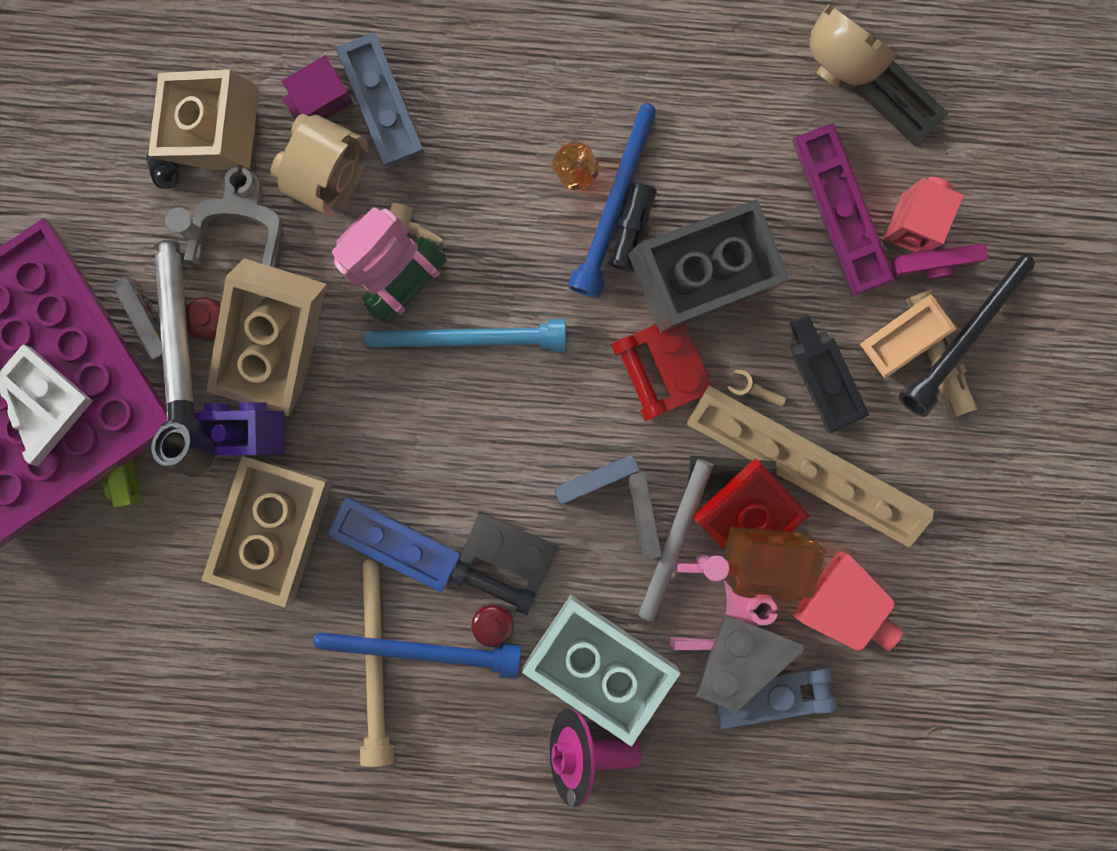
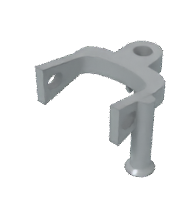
M235 166L226 172L223 199H209L198 203L195 208L193 222L191 221L190 213L181 207H175L166 214L165 224L167 228L172 232L180 233L188 241L184 260L192 267H201L207 223L217 218L226 217L251 220L268 228L269 233L262 264L274 268L277 266L283 225L282 220L273 210L261 206L263 186L259 178L252 171L244 167L240 170L239 166ZM243 182H246V184L238 190L239 185Z

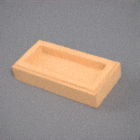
M930 294L860 345L885 379L958 328L934 294Z

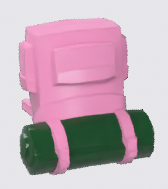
M373 207L367 214L360 215L341 235L332 253L335 256L334 265L340 273L353 285H364L367 292L362 299L370 315L389 324L398 313L402 315L405 312L404 307L433 277L436 279L440 275L438 270L448 260L442 251L443 248L437 242L422 236L413 241L407 237L408 227L396 215L387 209L379 210Z

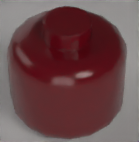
M200 297L191 301L186 306L187 331L194 337L203 340H215L221 303L208 297Z
M498 603L485 604L476 611L472 618L471 629L473 636L484 646H501L512 635L514 620L511 612L505 606Z

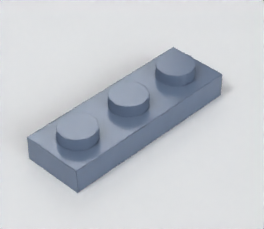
M376 32L336 47L384 167L388 168L424 153Z

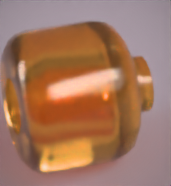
M576 141L563 145L557 150L552 160L555 174L567 189L574 191L582 190L590 186L598 177L600 169L598 161L592 150L585 143Z

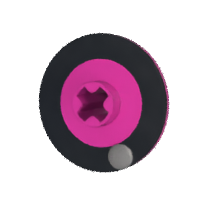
M564 709L557 715L550 737V764L556 789L562 800L570 807L582 806L588 800L594 783L595 771L637 768L641 764L642 749L638 739H636L632 747L620 738L592 740L587 723L578 711Z

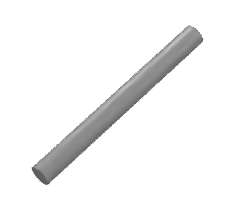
M697 459L663 548L662 557L658 561L638 614L644 620H655L693 521L692 516L696 513L714 465L708 461Z

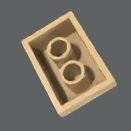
M244 258L225 279L206 391L242 403L267 402L268 411H284V416L288 417L297 403L308 373L326 283Z

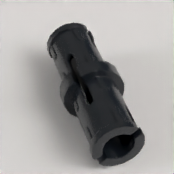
M631 183L623 216L618 218L616 228L619 230L608 265L620 270L634 272L628 254L639 243H642L643 237L648 236L650 227L647 225L657 193L656 188L642 183Z

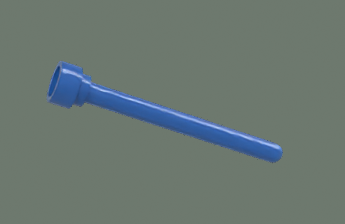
M650 103L641 105L586 261L584 264L579 265L578 270H573L567 287L579 294L599 298L605 281L602 279L604 272L600 269L656 114L655 107Z
M318 633L313 639L314 646L319 650L491 668L492 673H499V678L517 679L519 670L520 645L504 643L502 647H494V650L490 651L331 633Z

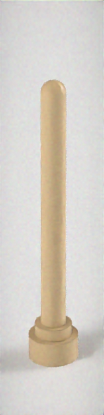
M370 558L363 563L365 637L382 639L380 566L377 560ZM365 655L368 737L364 738V745L360 747V765L367 767L391 765L395 763L394 745L390 744L389 736H385L383 656Z

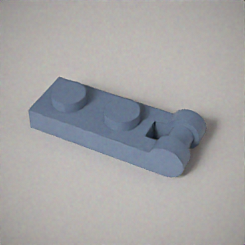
M816 666L781 672L737 712L716 704L720 728L727 729L838 710L836 696L831 695L829 681L833 680L831 666ZM812 684L814 697L802 699L800 685Z

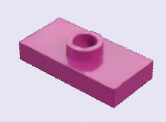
M981 243L901 255L894 259L890 265L894 277L927 273L928 280L953 276L954 268L974 266L988 260L986 245Z

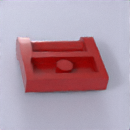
M655 324L610 344L615 356L620 355L643 409L640 410L644 422L702 397L708 386L713 387L685 324L663 333L659 332ZM645 343L669 395L668 398L658 401L635 349Z

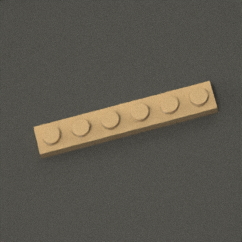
M708 386L689 417L688 426L750 460L757 458L764 461H776L777 475L909 548L933 519L934 509L711 386Z

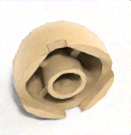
M829 4L821 13L811 31L809 42L811 55L821 65L816 73L835 87L838 86L841 80L853 86L866 85L876 80L898 55Z

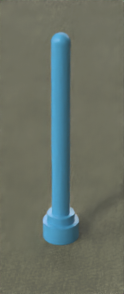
M548 319V323H540V328L369 331L364 336V343L370 348L540 345L541 349H549V353H566V319Z

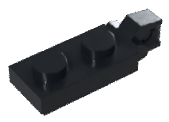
M809 314L791 321L789 325L797 341L796 344L790 346L794 355L793 359L827 432L833 433L869 416V412L835 339H830L826 330L817 333Z

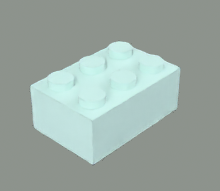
M572 595L569 596L524 663L522 671L523 674L631 747L680 675L675 664Z

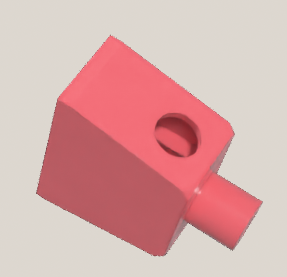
M841 551L837 552L792 613V616L803 624L859 652L865 648L870 639L886 651H890L898 643L903 633L901 629L886 619L895 606L894 600L850 555Z

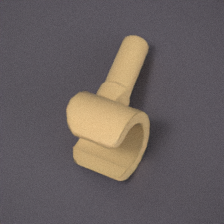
M399 203L391 205L390 212L396 215L408 227L409 233L418 237L422 236L432 239L440 244L442 241L441 237L419 224L411 222L413 208Z
M744 370L733 372L735 375L744 377L748 381L746 389L741 391L728 386L729 391L734 396L745 397L749 394L780 407L784 405L786 397L753 383L752 377L748 372Z

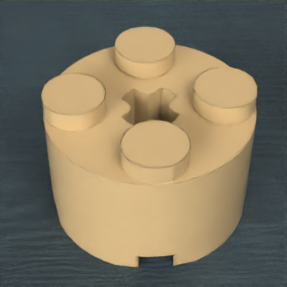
M300 114L293 123L291 129L292 137L285 151L278 153L273 160L271 175L278 178V188L281 193L327 216H332L335 212L331 208L335 204L343 207L351 198L361 179L365 165L359 163L358 160L360 150L365 153L368 152V143L364 137L319 115L309 117L305 114Z

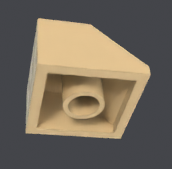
M230 69L158 73L148 156L153 159L211 170H229L235 166H239L240 170L243 167L250 170L259 87Z

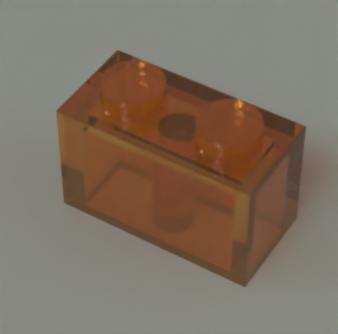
M731 527L723 556L728 561L730 570L724 580L735 594L745 598H756L758 594L773 595L778 599L793 601L796 597L813 598L826 550L807 533Z

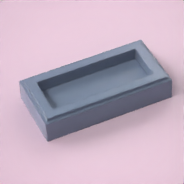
M628 455L557 486L554 491L560 505L635 473L639 471V467L634 456Z

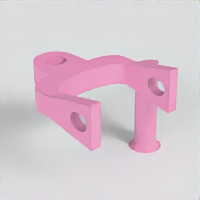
M701 554L696 557L695 562H676L674 570L677 572L705 573L706 577L711 581H724L727 598L726 615L754 626L769 625L777 618L778 614L775 613L778 607L773 598L762 591L743 590V580L737 567L730 565L724 557L718 555L711 557ZM763 603V612L756 615L753 609H756L758 605ZM670 637L669 645L674 650H712L716 638Z

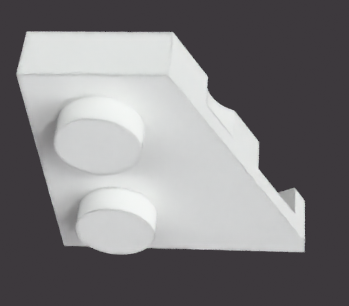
M24 344L0 371V394L7 401V413L12 427L19 430L26 451L22 452L24 459L31 465L39 466L93 400L35 350Z

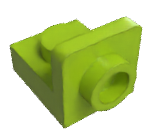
M133 458L103 478L104 493L108 500H112L114 508L142 502Z

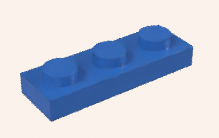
M349 496L345 498L327 536L439 592L443 591L461 555L460 552Z

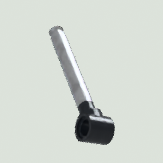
M162 239L154 244V248L159 251L155 256L167 421L162 423L161 428L155 434L152 440L151 451L157 463L186 476L197 477L211 467L215 457V447L212 440L203 435L202 422L195 419L182 260L181 255L176 252L180 248V243L173 239Z

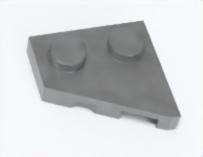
M725 614L697 686L695 696L737 712L799 656L805 646Z

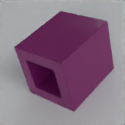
M326 55L281 81L288 92L282 99L295 120L300 114H305L309 117L319 115L326 119L353 103Z

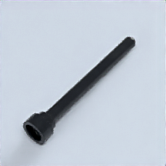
M1023 255L1017 260L925 377H918L916 381H909L899 394V400L908 410L922 417H926L938 403V387L1034 268L1035 260L1032 256Z

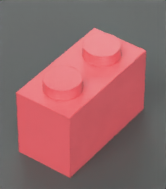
M929 177L927 180L922 178L901 194L882 240L912 253L928 252L943 245L964 195L953 191L954 186L944 179Z

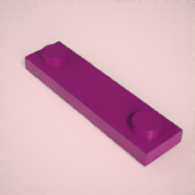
M834 122L794 137L792 143L852 297L894 282L895 278Z

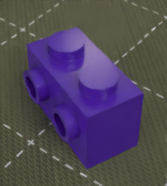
M267 402L240 403V411H230V404H204V412H194L195 419L202 422L203 435L209 437L214 444L215 456L285 454L284 411H267Z

